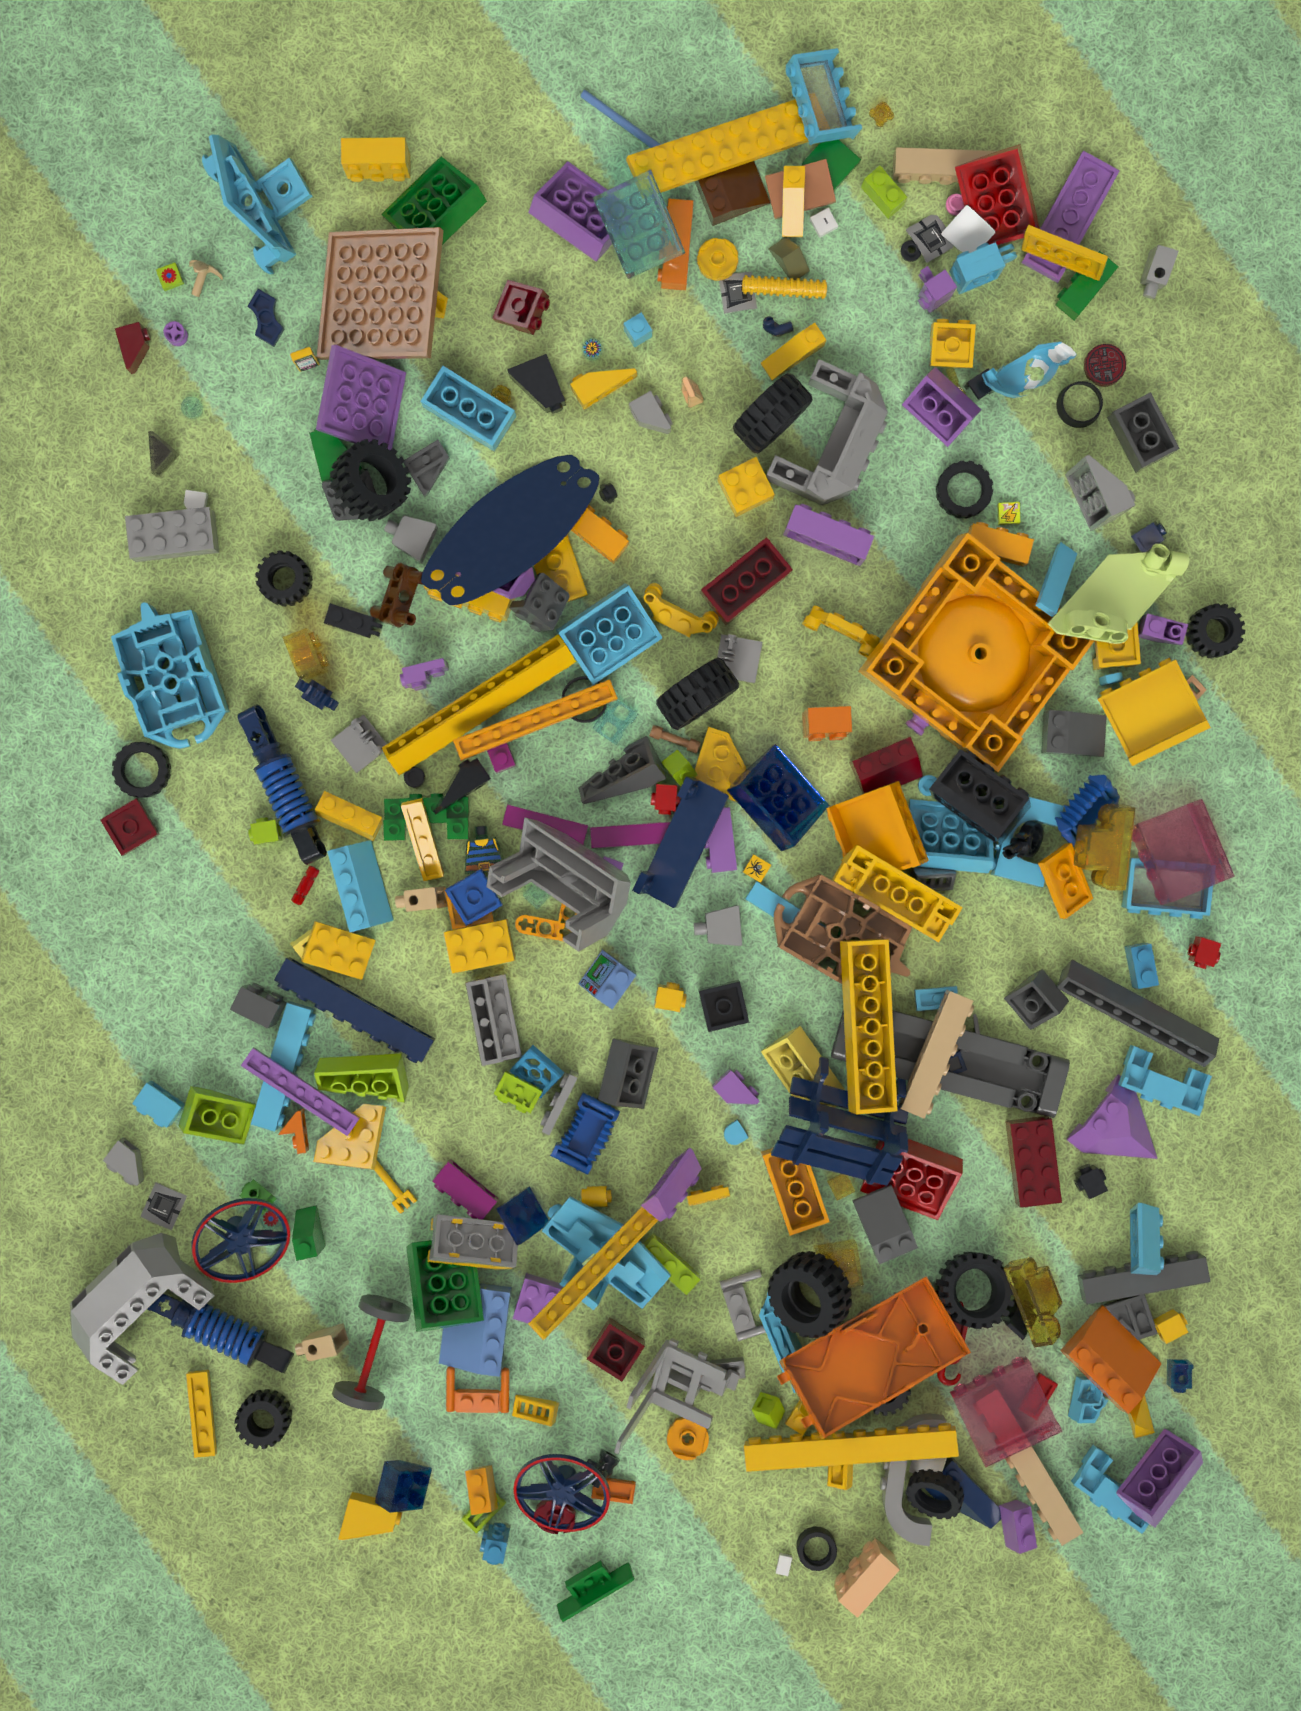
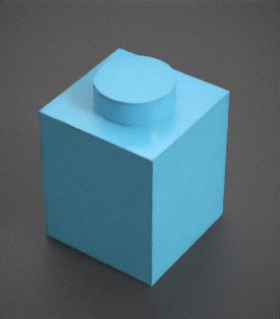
M642 312L623 323L624 332L634 348L652 337V329Z

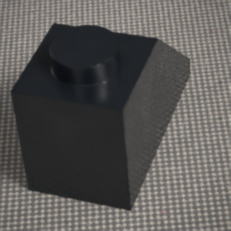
M1015 1298L1013 1300L1015 1301L1013 1307L1008 1306L1007 1308L1010 1312L1007 1317L1002 1316L1001 1319L1019 1338L1024 1340L1035 1315L1031 1312L1033 1307L1024 1299L1020 1302Z

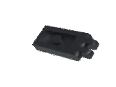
M331 603L324 620L326 625L370 638L371 635L379 637L380 632L374 631L373 628L382 629L383 627L382 624L376 623V618Z

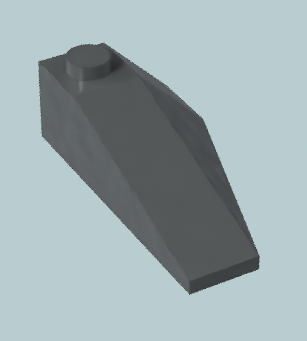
M647 736L628 745L624 749L626 754L617 761L613 758L608 762L610 766L603 773L596 772L578 788L583 804L646 789L666 779L663 765Z

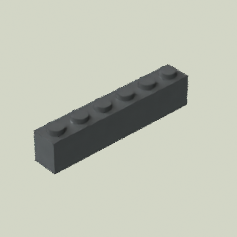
M1198 1251L1186 1252V1256L1178 1257V1255L1166 1256L1164 1268L1157 1275L1131 1274V1262L1125 1263L1124 1267L1120 1268L1107 1266L1103 1268L1104 1271L1085 1270L1082 1275H1078L1081 1298L1086 1304L1211 1282L1207 1259Z

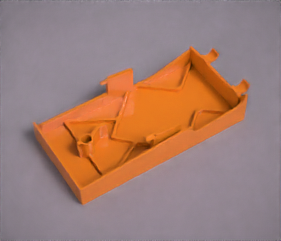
M926 1276L838 1326L826 1336L814 1340L781 1359L779 1363L784 1372L778 1375L777 1378L781 1385L790 1381L808 1413V1416L801 1419L805 1429L814 1424L821 1439H825L971 1352Z

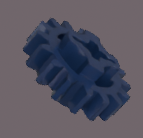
M299 678L294 686L303 692L301 698L321 710L326 706L335 711L339 704L338 701L331 698L334 692L313 679L307 683Z

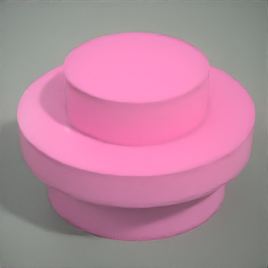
M952 194L946 201V210L951 215L957 216L964 208L962 195Z

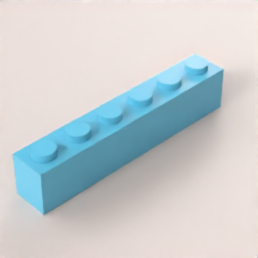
M290 1001L286 1004L270 1058L295 1074L297 1066L300 1067L303 1062L304 1055L301 1052L303 1046L306 1047L309 1042L310 1034H307L309 1026H313L316 1014H313L315 1008ZM263 1081L251 1125L274 1132L279 1127H283L286 1115L283 1112L285 1106L289 1107L291 1099Z

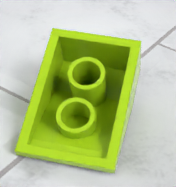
M190 1086L178 1126L184 1134L244 1145L256 1104L210 1089Z

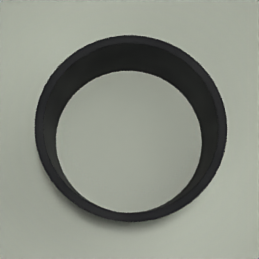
M1078 381L1066 386L1060 392L1056 402L1057 413L1061 420L1074 428H1084L1093 424L1099 417L1103 407L1101 392L1095 385L1086 381ZM1084 385L1096 393L1099 399V411L1093 418L1086 421H1078L1067 414L1063 405V399L1070 387Z

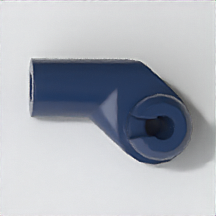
M771 316L765 317L763 320L764 330L775 337L794 331L791 321L778 324Z

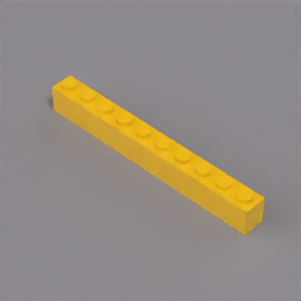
M558 634L383 746L382 750L389 763L400 776L435 752L446 747L454 739L463 736L561 671L569 668L576 661Z
M950 1423L938 1424V1427H930L923 1424L918 1425L914 1429H908V1426H899L895 1428L896 1430L876 1428L873 1432L857 1429L853 1433L846 1434L845 1431H836L825 1439H821L818 1432L804 1437L803 1434H792L790 1438L774 1435L770 1436L769 1439L761 1440V1437H751L744 1444L746 1472L959 1457L956 1427L951 1426Z

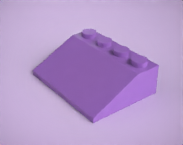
M567 161L534 195L528 213L597 262L609 249L636 210Z

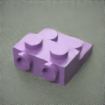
M444 658L404 667L402 668L403 674H400L402 686H405V689L412 688L415 691L426 689V685L431 684L429 675H433V678L444 676L445 671H449L448 663Z

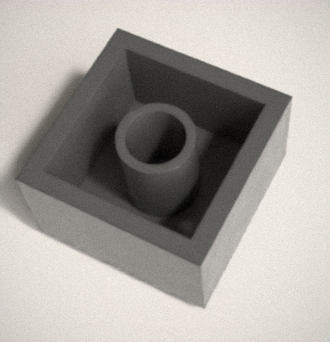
M253 983L252 985L248 984L240 988L230 1010L257 1024L270 1028L277 1024L287 1002L283 1001L284 997L275 992L269 994L264 991L265 988L263 986Z

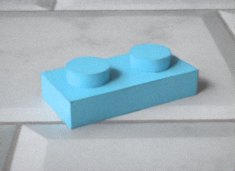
M957 986L914 990L916 1011L939 1009L946 990L958 994Z

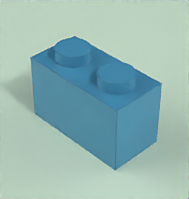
M1140 943L1124 946L1132 988L1142 989L1159 985L1152 944Z

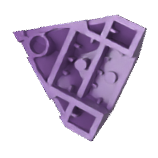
M1117 1074L1105 1089L1108 1094L1083 1125L1079 1123L1066 1140L1083 1153L1158 1159L1137 1093L1118 1085L1121 1076Z

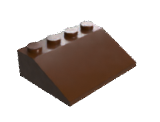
M754 161L694 181L712 226L771 203Z

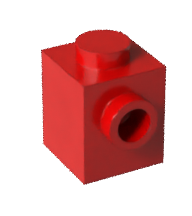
M656 784V793H651V805H655L654 810H659L658 814L671 815V811H676V807H678L681 799L677 796V785Z
M1195 936L1194 943H1191L1188 948V960L1193 961L1194 966L1198 968L1214 967L1220 960L1221 953L1219 950L1222 943Z

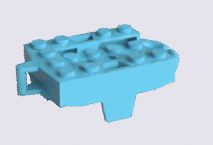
M144 602L140 606L142 621L111 636L121 668V672L117 673L123 693L132 701L144 737L173 748L190 747L188 738L178 740L173 737L172 731L173 729L202 720L205 723V729L201 734L195 736L196 743L199 744L213 734L225 713L230 711L197 613L193 610L159 615L155 607ZM161 646L164 647L165 652H161ZM169 659V661H170L169 667L166 668V669H163V668H162V662H163V660ZM200 662L201 668L204 672L198 671L196 663ZM134 676L142 677L145 688L141 692L138 690ZM175 678L177 681L176 687L170 689L169 681ZM180 694L182 702H178L176 695Z

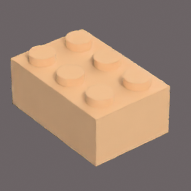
M876 1538L872 1542L868 1541L864 1545L861 1555L858 1558L854 1557L850 1561L847 1571L840 1573L835 1579L834 1587L838 1601L857 1618L900 1570L895 1555Z

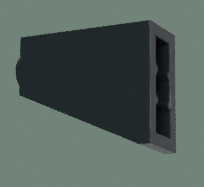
M547 354L507 369L510 379L546 413H558L563 410V406H566L564 396Z

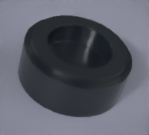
M412 767L404 773V781L410 787H420L425 782V773L418 767Z

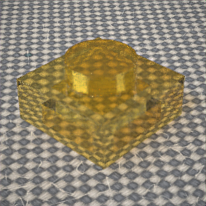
M839 1174L827 1180L837 1201L856 1192L848 1175Z

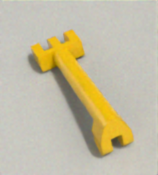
M376 1159L375 1172L396 1197L392 1204L401 1214L404 1212L403 1207L400 1205L401 1203L407 1209L411 1206L407 1198L413 1203L418 1200L409 1189L403 1193Z

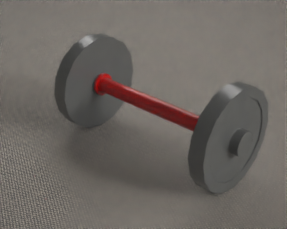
M367 1294L362 1295L358 1307L366 1314L378 1319L359 1382H336L332 1395L339 1402L357 1409L379 1410L383 1407L385 1396L379 1390L366 1384L385 1321L407 1322L412 1310L409 1306L397 1300Z

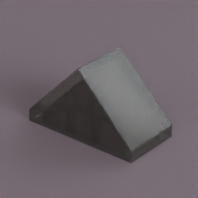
M148 431L151 473L155 477H161L180 454L156 433Z

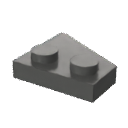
M436 440L405 459L403 463L405 467L408 466L410 475L423 496L426 497L450 458L439 440Z
M1145 1294L1126 1297L1104 1304L1105 1308L1137 1340L1158 1334Z

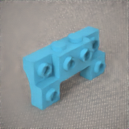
M1130 1045L1123 1063L1125 1067L1118 1085L1140 1093V1098L1149 1102H1153V1099L1161 1101L1160 1106L1172 1110L1174 1106L1200 1116L1212 1076L1188 1067L1183 1083L1148 1070L1153 1053Z
M1093 1444L1081 1460L1083 1465L1071 1482L1090 1496L1089 1500L1099 1508L1101 1505L1107 1509L1106 1512L1116 1520L1119 1517L1143 1534L1149 1524L1138 1517L1116 1494L1121 1484L1105 1473L1113 1459Z

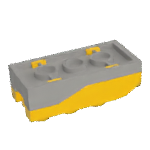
M440 1214L431 1219L430 1230H433V1236L427 1262L488 1269H512L516 1267L519 1224Z

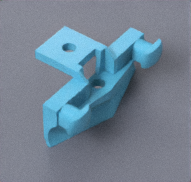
M212 134L209 136L212 155L208 157L204 154L202 156L204 169L214 181L219 183L224 206L265 243V246L261 249L257 246L254 247V258L264 272L274 274L271 266L278 261L285 263L296 255L278 220L313 196L291 158L286 159L255 181L236 145L219 135ZM287 183V184H288V191H287V193H286V194H281V192H280L281 186H282L283 184ZM264 191L273 210L262 203L257 192ZM251 195L253 199L252 204L245 206V198Z
M571 1196L563 1205L556 1204L549 1209L548 1216L550 1219L542 1229L543 1233L574 1256L560 1285L564 1287L583 1267L582 1263L593 1253L596 1254L624 1225ZM638 1241L590 1291L582 1302L594 1310L599 1305L609 1283L643 1309L666 1283L671 1274Z

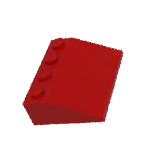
M1021 144L955 166L964 207L968 205L995 230V234L986 243L990 245L996 242L997 245L1022 239L1028 225L1040 229Z
M908 1139V1152L899 1154L903 1156V1160L897 1170L894 1171V1175L888 1185L891 1184L901 1207L939 1220L963 1174V1159ZM879 1140L876 1149L882 1150L884 1141ZM863 1180L860 1191L869 1194L886 1185L875 1182L870 1185L866 1183V1180Z

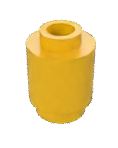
M587 1186V1189L581 1190L582 1203L590 1207H608V1203H612V1192L607 1190V1186Z

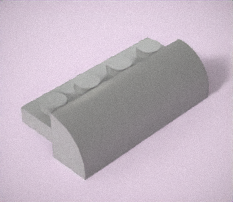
M506 974L465 982L481 1066L522 1057Z

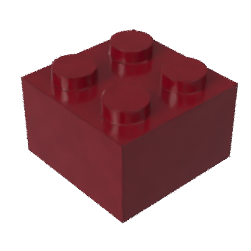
M609 1317L588 1350L587 1360L623 1382L644 1349L645 1339Z

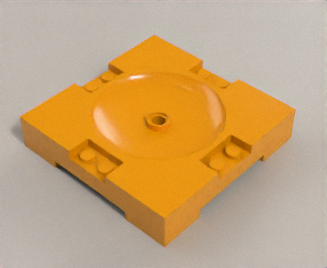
M967 532L955 538L922 583L921 589L899 619L895 620L858 672L906 709H910L940 732L941 736L959 750L962 749L964 752L967 750L971 751L977 756L976 760L981 764L986 762L994 768L993 772L998 773L1022 741V735L1069 671L1074 670L1095 640L1056 634L1048 625L1053 617L1035 606L1040 592L1000 561L1001 558ZM977 648L981 651V657L979 659H977L975 656V651Z

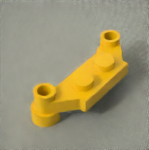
M651 583L647 586L644 601L649 605L654 615L653 620L689 638L691 634L709 633L717 626L719 617L715 612L707 611L702 617H698L662 599L663 589L659 584Z
M815 605L812 607L809 615H806L802 623L805 627L817 631L820 624H823L859 642L862 645L858 653L866 658L870 656L880 642L879 637L868 634L867 631L863 630L864 627L856 622L850 623L844 620L845 617L838 613H826L821 607Z

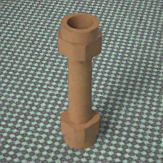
M653 725L649 737L657 740L661 738L687 748V751L697 753L700 742L691 738L688 740L663 731L662 727Z

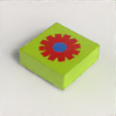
M175 262L156 269L164 291L184 284Z

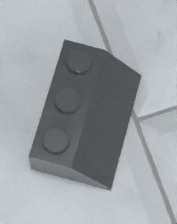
M613 1038L598 1100L619 1107L644 1109L659 1048Z

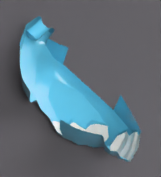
M1062 342L1041 344L1008 365H1003L997 371L992 368L983 373L982 377L985 384L995 392L1006 397L1019 398L1023 396H1020L1018 393L1047 384L1055 375L1058 367L1068 364L1070 359H1074L1077 354L1071 347ZM1029 359H1034L1029 365L1030 367H1040L1044 370L1043 380L1033 381L1030 379V375L1024 376L1026 363Z

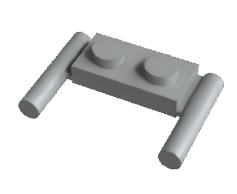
M760 1269L720 1281L738 1341L766 1333L763 1325L755 1326L742 1285L744 1282L762 1277Z

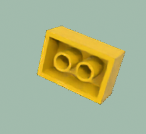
M405 137L341 138V164L347 178L351 179V181L361 182L363 179H372L373 181L381 182L384 179H393L394 181L401 182L405 178H410V152Z
M508 919L444 932L452 974L516 960Z

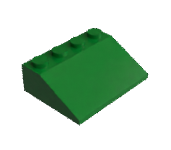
M441 156L381 215L395 229L440 227L444 230L443 245L487 200L476 183Z
M432 1240L410 1243L406 1249L416 1332L484 1321L477 1267L427 1262Z

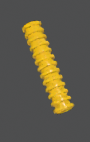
M744 275L742 292L743 294L749 292L750 295H753V293H756V295L762 293L763 296H766V294H769V296L773 294L779 296V294H782L783 297L795 295L796 298L799 296L805 298V296L812 298L814 296L815 299H818V297L824 299L827 294L826 280L820 282L819 279H816V281H813V279L807 281L806 278H803V280H800V278L796 280L790 278V280H787V277L783 279L777 277V279H774L773 276L761 278L758 275L756 278L754 275H751V277Z

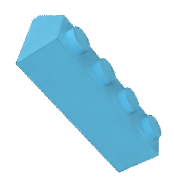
M364 841L327 851L349 932L394 921L372 841Z

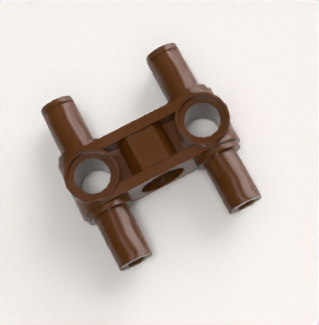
M398 563L395 567L386 566L383 570V575L389 578L390 581L382 605L372 606L370 615L378 618L385 624H390L397 628L402 627L404 624L414 625L416 616L409 613V609L418 584L423 585L421 582L423 572L403 563Z

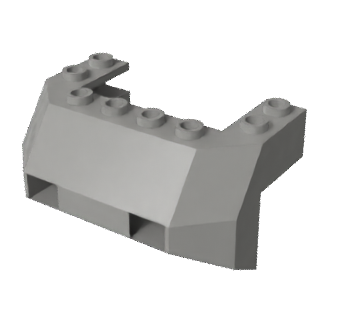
M525 817L520 851L490 866L487 880V888L500 897L532 882L577 913V915L566 920L565 927L572 933L563 937V941L578 952L609 934L627 904L631 884L626 873L569 835L538 820Z
M159 1233L131 1243L70 1303V1324L73 1339L91 1365L122 1385L138 1371V1368L133 1365L136 1361V1356L116 1343L115 1340L167 1289L198 1310L215 1296L211 1281L180 1260L175 1237Z

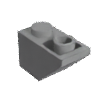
M649 391L629 403V409L640 427L665 434L671 432V425L673 423L667 413L663 414L660 408L662 403L657 395L653 396L652 392Z
M125 1138L118 1140L103 1161L107 1164L106 1167L109 1170L121 1174L126 1183L138 1186L144 1180L141 1152Z

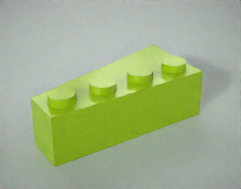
M402 1053L319 1058L314 1071L318 1090L342 1094L354 1092L357 1096L374 1095L378 1096V1099L387 1100V1097L395 1098L397 1102L405 1103L409 1089Z

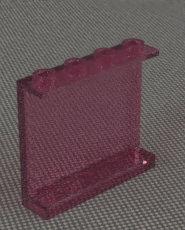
M1203 799L1129 827L1130 837L1136 844L1138 856L1146 868L1147 878L1151 881L1155 890V897L1161 905L1174 902L1235 877Z
M1026 1356L1014 1358L1010 1364L997 1366L991 1373L985 1376L983 1374L973 1378L972 1382L959 1384L953 1388V1391H950L985 1468L1063 1432L1031 1367L1032 1364Z

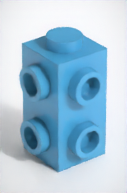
M489 1524L488 1531L484 1530L480 1552H484L482 1560L487 1561L489 1564L498 1565L504 1562L510 1528L506 1527L505 1524Z

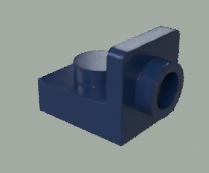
M1154 521L1131 537L1140 551L1146 552L1154 544L1164 541L1167 531L1162 523L1157 524Z

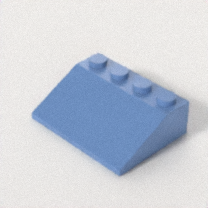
M479 1283L484 1321L443 1328L439 1364L476 1374L500 1377L512 1287Z

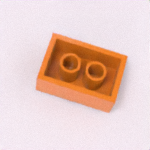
M851 706L807 708L802 713L803 738H808L810 742L821 741L825 737H829V741L842 740L852 732Z

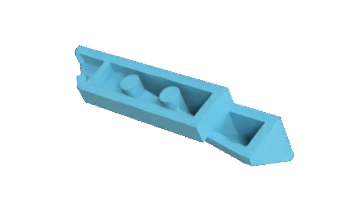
M767 1293V1298L764 1306L761 1308L759 1317L779 1363L784 1357L802 1348V1345L796 1333L789 1331L790 1328L783 1326L780 1323V1318L774 1315V1308L769 1303L771 1297ZM779 1363V1365H780V1368H781V1370H782V1373H783V1372H784V1370H783V1368H782V1366H781V1364H780V1363Z

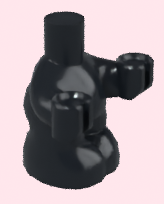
M601 1449L598 1463L591 1459H588L587 1462L598 1469L604 1478L607 1479L613 1473V1468L619 1463L620 1459L610 1452ZM598 1479L592 1482V1485L596 1488H599L601 1485Z

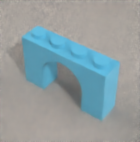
M1029 797L1030 809L1001 846L995 843L994 849L997 851L990 870H992L991 875L1043 887L1045 880L1038 864L1027 862L1017 856L1007 859L1002 854L1003 848L1010 844L1015 830L1022 823L1035 821L1056 827L1057 822L1054 818H1061L1060 812H1063V805Z

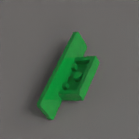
M600 1560L566 1580V1588L572 1595L557 1604L560 1620L564 1622L634 1581L635 1578L631 1565L626 1563L610 1572Z

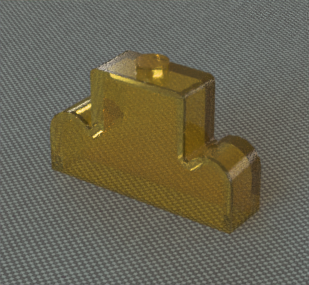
M1105 804L1098 812V819L1101 824L1079 825L1077 828V837L1074 845V865L1085 870H1093L1091 880L1096 886L1110 891L1126 890L1135 807L1126 804Z
M1032 1257L1012 1260L1004 1267V1271L1034 1348L1053 1345L1061 1335L1060 1323L1054 1314L1062 1306V1299L1049 1266L1037 1267Z

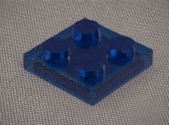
M530 1186L496 1208L516 1245H520L543 1229L548 1222V1218Z

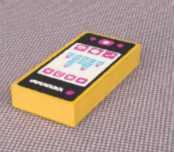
M310 347L290 354L293 363L300 372L320 365Z

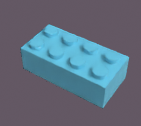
M445 366L441 367L420 401L423 408L494 452L516 418L515 410Z

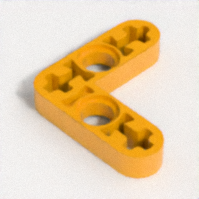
M561 904L558 921L531 915H521L516 919L515 927L522 934L563 941V934L560 933V929L565 928V923H561L562 918L564 920L569 919L564 914L566 906ZM527 918L528 923L534 924V919L538 920L536 933L532 932V927H526V930H522L519 921ZM543 922L549 923L551 925L550 933H541L539 930L540 924Z

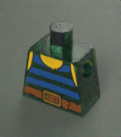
M487 826L474 827L476 839L467 840L465 874H472L481 868L484 872H489L490 866L504 860L498 838H488Z

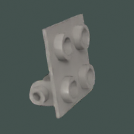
M721 634L717 658L719 657L725 661L737 680L755 683L762 642L738 638L736 635Z
M365 715L355 718L351 725L331 740L356 773L383 753L382 747L387 745Z

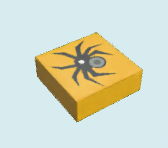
M753 854L743 873L761 883L771 864Z

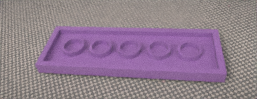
M1083 151L1040 230L1079 245L1120 170ZM1026 253L1021 262L1057 283L1066 270L1065 267L1030 253Z

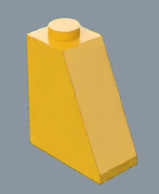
M352 1492L338 1539L347 1540L393 1532L395 1524L399 1525L403 1514V1512H399L401 1504Z

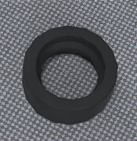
M813 1526L805 1529L799 1535L796 1549L800 1562L806 1568L812 1571H822L828 1569L834 1563L837 1557V1546L833 1535L827 1529ZM814 1537L825 1539L829 1545L827 1556L820 1560L808 1558L804 1551L808 1540Z

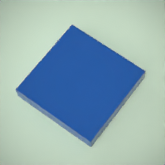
M482 868L445 889L466 926L503 905L499 896L487 888L488 878Z

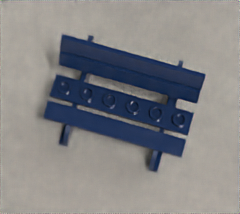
M820 1057L819 1067L813 1081L793 1077L791 1081L790 1094L810 1099V1101L790 1096L789 1116L810 1121V1127L808 1130L786 1125L771 1151V1156L790 1160L793 1165L798 1166L802 1163L863 1179L870 1185L875 1182L887 1186L894 1175V1171L897 1170L903 1160V1156L899 1154L908 1152L907 1127L894 1124L896 1122L906 1125L908 1112L900 1109L897 1105L898 1111L867 1114L884 1119L882 1121L820 1104L822 1102L848 1109V1091L823 1084L829 1075V1059ZM900 1078L896 1080L897 1103L900 1097H906V1080ZM829 1127L884 1141V1147L880 1150L824 1134L829 1130Z

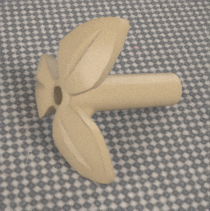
M191 260L189 262V267L193 266L194 272L198 273L192 295L200 297L206 275L210 272L223 280L221 273L215 267L199 260Z

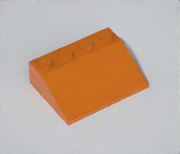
M1103 1305L1089 1317L1060 1350L1119 1410L1127 1414L1142 1400L1162 1364Z

